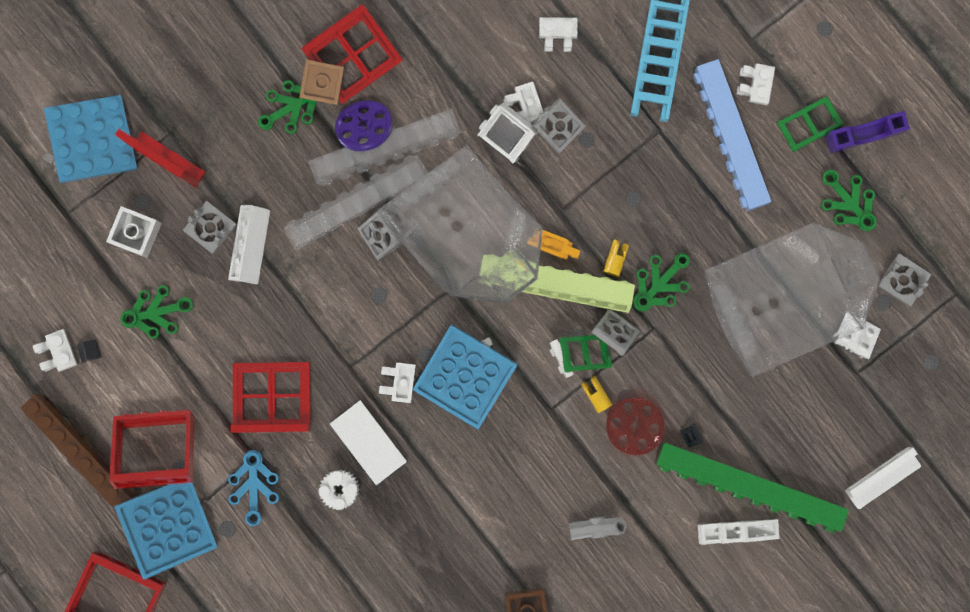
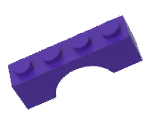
M905 111L866 124L830 131L825 137L830 154L903 134L910 127Z

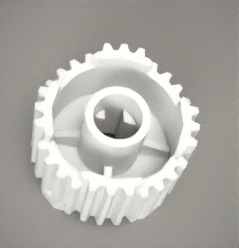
M335 470L327 474L323 478L324 480L321 481L322 484L319 485V495L323 499L322 502H326V506L329 505V508L333 507L336 510H342L351 506L358 498L357 495H359L358 491L360 489L358 488L359 484H357L358 480L356 481L357 477H353L354 474H350V471L346 472V470ZM336 485H337L338 487H339L340 485L343 486V488H342V491L344 492L343 494H341V493L337 494V493H336V490H337V489L335 488Z

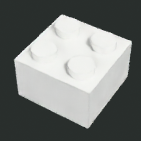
M121 206L106 242L148 258L162 223Z

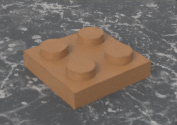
M306 60L299 98L337 105L344 67Z

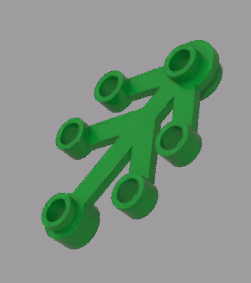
M287 80L282 85L285 92L300 94L301 86L293 84L292 81ZM287 84L292 85L291 89L289 90L285 89V86ZM269 90L266 93V98L269 102H279L287 105L271 115L260 116L258 125L262 130H271L274 127L275 121L292 112L285 130L290 135L297 132V122L301 107L308 103L307 111L302 115L301 119L306 125L313 123V113L316 103H318L317 101L280 95L274 90ZM274 93L275 98L269 99V95ZM306 116L311 117L309 122L304 121ZM264 119L269 120L267 125L262 124ZM293 125L295 127L293 131H288L289 126Z
M828 170L823 173L822 182L827 186H831L844 202L825 199L821 202V209L824 211L831 209L853 211L857 216L846 217L844 214H837L833 218L834 224L837 226L853 224L858 225L863 231L873 230L877 224V219L872 214V202L875 193L870 189L862 193V199L865 201L863 211L859 207L862 177L854 175L850 178L849 183L852 186L850 196L838 182L839 176L836 171ZM827 175L832 177L831 182L826 180ZM854 178H857L859 180L858 184H855L853 182ZM866 192L871 194L870 199L866 198ZM828 202L830 204V208H826L824 206V203ZM838 216L842 218V223L837 222ZM864 219L869 220V225L864 224Z
M679 253L676 255L674 264L661 278L659 277L661 258L658 255H653L649 260L652 287L647 293V270L640 269L636 273L639 294L634 297L633 305L641 312L649 310L651 306L666 305L667 307H672L676 304V298L672 295L666 298H652L657 292L686 293L689 290V284L684 281L679 284H666L679 269H684L689 265L690 258L687 254ZM680 257L685 258V264L679 262ZM653 258L658 259L659 263L657 265L652 263ZM639 272H644L645 278H640ZM681 284L686 285L687 288L685 291H682L680 289ZM641 298L646 300V305L640 304ZM668 298L673 299L672 305L667 303Z
M162 285L158 287L157 294L146 311L140 312L143 304L150 301L152 295L149 291L142 290L133 308L125 310L121 314L120 320L124 327H137L147 333L148 337L156 339L160 336V330L156 327H149L140 320L150 319L165 328L168 333L176 334L179 330L178 325L168 322L160 317V315L177 311L188 313L193 310L194 302L188 297H182L176 304L158 308L163 298L170 294V289ZM162 288H166L167 290L166 294L164 295L161 294ZM145 292L148 294L147 299L142 298V295ZM185 302H189L190 304L189 308L185 309L183 306ZM132 315L134 320L130 323L128 317ZM171 325L175 326V330L173 332L169 330V327ZM153 329L157 332L155 336H151Z

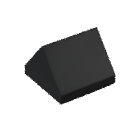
M96 340L83 341L77 344L82 363L101 358Z
M695 423L680 430L689 448L704 442Z

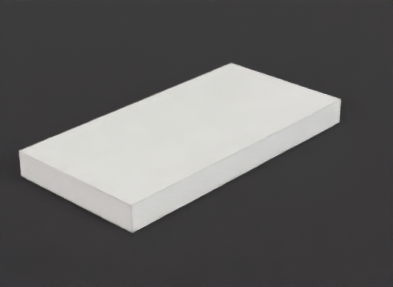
M361 400L330 423L331 427L375 485L379 484L407 462Z

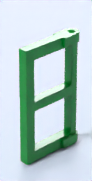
M827 96L777 122L793 153L825 136L830 131L844 126ZM824 104L835 124L818 133L807 112ZM802 116L813 136L796 144L785 124Z
M596 335L559 338L563 356L562 362L566 373L609 369L612 367L607 343ZM599 340L603 363L591 364L587 341ZM569 342H580L584 365L572 366L568 347Z

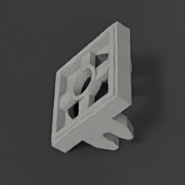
M558 99L552 106L546 107L544 113L538 115V120L532 126L557 153H560L586 126L561 99ZM560 111L565 112L566 115L562 119H557L552 113ZM547 118L552 122V130L548 134L545 128ZM571 119L573 127L572 130L568 131L567 123ZM561 120L565 127L561 132H558L555 129V124ZM557 133L565 136L559 141L552 139Z
M206 201L201 208L194 210L195 214L188 217L189 223L183 231L214 254L237 224ZM208 213L216 214L213 220L208 221L201 216ZM222 219L224 223V229L219 231L218 223ZM197 221L203 225V232L200 236L196 232ZM210 222L216 226L213 233H207L205 230V226ZM208 235L216 236L212 242L204 240Z
M383 209L375 212L357 228L377 261L404 244ZM380 221L384 227L382 229L377 228L375 223ZM376 231H379V232H380V234H381V240H378V239L376 238V236H375V232H376ZM387 232L391 237L389 245L385 240V234Z
M897 254L877 286L910 307L916 298L924 293L922 290L929 285L927 281L932 274L901 254ZM900 266H908L905 273L899 274L895 270ZM913 271L917 273L918 286L912 282L911 274ZM901 275H905L909 279L906 286H902L898 281ZM892 277L895 278L897 284L895 289L892 288L890 278ZM909 287L913 290L909 294H900L902 288Z
M608 309L591 334L599 337L622 356L640 331L616 312ZM603 324L610 329V335L604 331ZM613 327L619 328L621 334L615 332ZM616 337H621V338H623L626 342H625V343H619L617 340H615V338H616Z

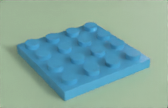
M121 95L44 108L60 183L137 170L133 148L115 136L118 129L130 135Z
M451 324L414 386L413 391L479 430L518 364Z
M193 483L164 485L114 506L143 580L218 548Z

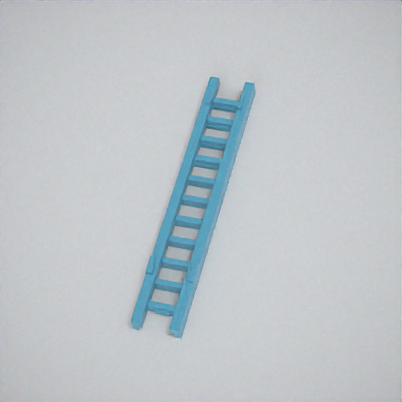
M650 0L630 116H638L640 102L643 100L662 104L660 121L667 122L669 120L690 0H681L680 5ZM657 9L679 12L677 23L655 19ZM654 26L676 30L674 40L653 37ZM650 45L672 49L671 59L649 55ZM647 63L669 67L668 76L647 74ZM644 82L665 85L664 95L642 92Z

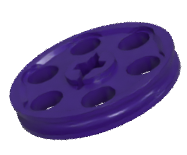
M368 100L359 101L346 107L339 114L335 123V131L340 143L353 151H368L380 146L388 139L393 128L392 118L388 109L379 102ZM364 108L369 109L366 113H360ZM378 114H385L383 118L376 119ZM346 118H353L349 123L343 122ZM360 120L363 125L367 126L368 131L361 125ZM378 129H385L381 134L375 133ZM345 133H352L350 137L343 138ZM363 138L368 139V141L364 144L359 143V141Z

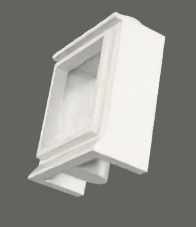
M502 103L498 106L496 104L489 113L491 114L489 120H484L480 125L479 129L481 131L478 136L497 149L512 163H515L538 132L532 124L508 105Z

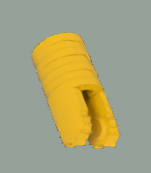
M616 239L612 242L603 272L611 276L620 277L629 245L624 243L617 255L620 242Z
M594 375L591 377V382L597 391L596 393H593L589 384L585 381L581 383V386L597 413H600L613 404Z

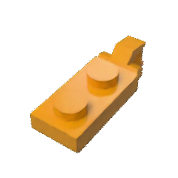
M533 227L527 242L528 246L561 259H567L568 256L578 259L580 250L572 248L573 243L569 242L568 239L537 227Z

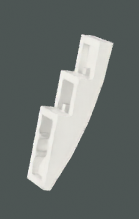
M778 519L698 525L699 544L701 545L780 539Z

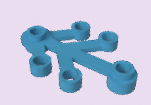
M256 450L248 451L243 457L244 464L228 478L230 485H238L241 477L249 470L248 480L228 498L230 504H239L241 497L249 490L250 512L245 516V521L249 526H256L262 520V515L258 511V490L267 497V501L271 504L277 503L280 498L277 492H272L257 477L258 470L267 477L269 484H276L279 481L278 474L272 473L262 463L263 457ZM252 456H255L257 459L255 463L250 461ZM271 475L276 476L275 482L270 481ZM233 476H236L238 479L236 483L231 481ZM272 494L276 495V501L270 500ZM233 495L238 497V501L236 503L232 501ZM253 514L257 515V521H252L251 516Z

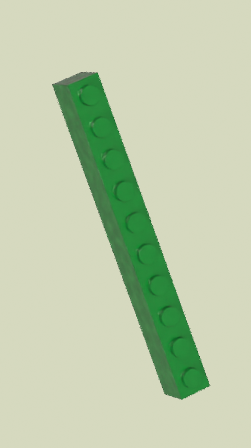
M664 442L661 444L655 464L659 465L658 469L669 473L670 470L678 472L676 476L688 480V477L695 478V483L705 487L707 483L714 485L713 489L722 493L728 490L732 492L731 496L741 500H743V497L750 498V503L760 507L762 503L769 505L768 509L777 513L783 510L787 512L786 516L796 520H798V517L805 518V523L815 527L817 523L824 525L823 530L835 533V530L842 532L849 509Z

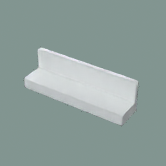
M253 205L240 206L228 280L258 284L270 210Z
M912 447L905 448L847 488L845 492L856 508L861 509L919 469L921 465L915 457L917 452Z

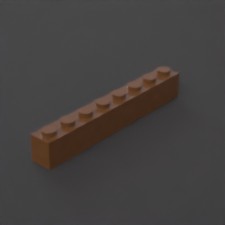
M34 394L20 407L114 510L115 505L137 497L129 488L115 489L109 482L110 467L43 395Z

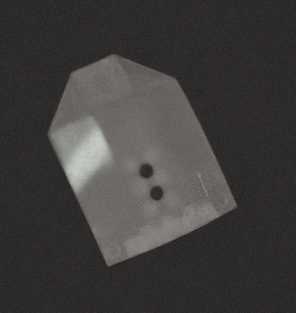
M468 145L377 210L379 216L411 255L450 296L508 303L538 279L543 226L534 220L512 198ZM446 208L450 211V215L443 217L439 211ZM460 222L462 230L454 231L451 227L452 223Z
M815 222L704 270L715 313L729 344L751 377L862 330L880 281L877 270L863 242ZM771 298L777 299L779 303L776 309L769 306ZM754 306L760 308L761 313L759 316H755L752 313Z

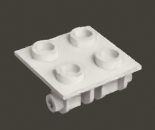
M846 311L838 333L834 334L832 340L835 341V344L845 346L844 349L846 350L849 348L851 353L859 355L860 358L869 359L881 329Z

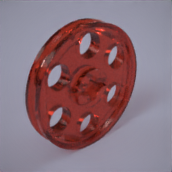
M627 398L618 402L611 409L607 417L606 432L610 442L616 449L628 455L636 456L649 453L658 446L664 434V419L660 410L652 402L643 398ZM625 403L633 405L632 413H624L623 405ZM644 406L652 408L651 416H643L642 408ZM614 418L621 420V427L618 429H614L611 426V420ZM634 421H637L640 429H636L634 434L630 424H634ZM652 424L659 426L660 430L656 435H652L649 432V427ZM626 436L629 442L626 447L619 446V437ZM640 439L647 441L648 445L644 450H640L637 447V442Z

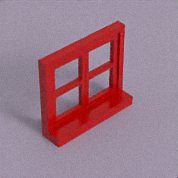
M363 4L301 48L309 60L321 63L323 62L316 53L335 39L339 41L349 56L336 66H343L352 59L364 77L345 91L340 87L338 100L341 104L347 102L403 61ZM363 20L375 38L354 52L342 34ZM378 41L389 59L369 73L357 55Z
M120 129L115 133V136L195 188L206 173L142 131L136 139Z
M310 362L233 363V425H231V433L311 431ZM275 372H300V394H275ZM243 373H268V394L243 395ZM300 397V419H275V398ZM243 398H268V420H243Z

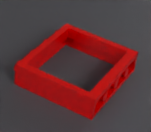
M179 409L173 412L162 410L158 413L141 412L136 415L124 413L123 416H113L109 480L111 485L115 489L193 483L195 417L191 410L183 411ZM186 424L185 469L121 474L125 428Z
M95 551L91 554L64 611H76L97 564L155 590L146 612H154L167 583L153 576L143 580L138 569L102 552Z

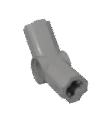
M599 516L585 521L569 523L571 540L624 534L627 528L626 521L622 517L606 518V516Z

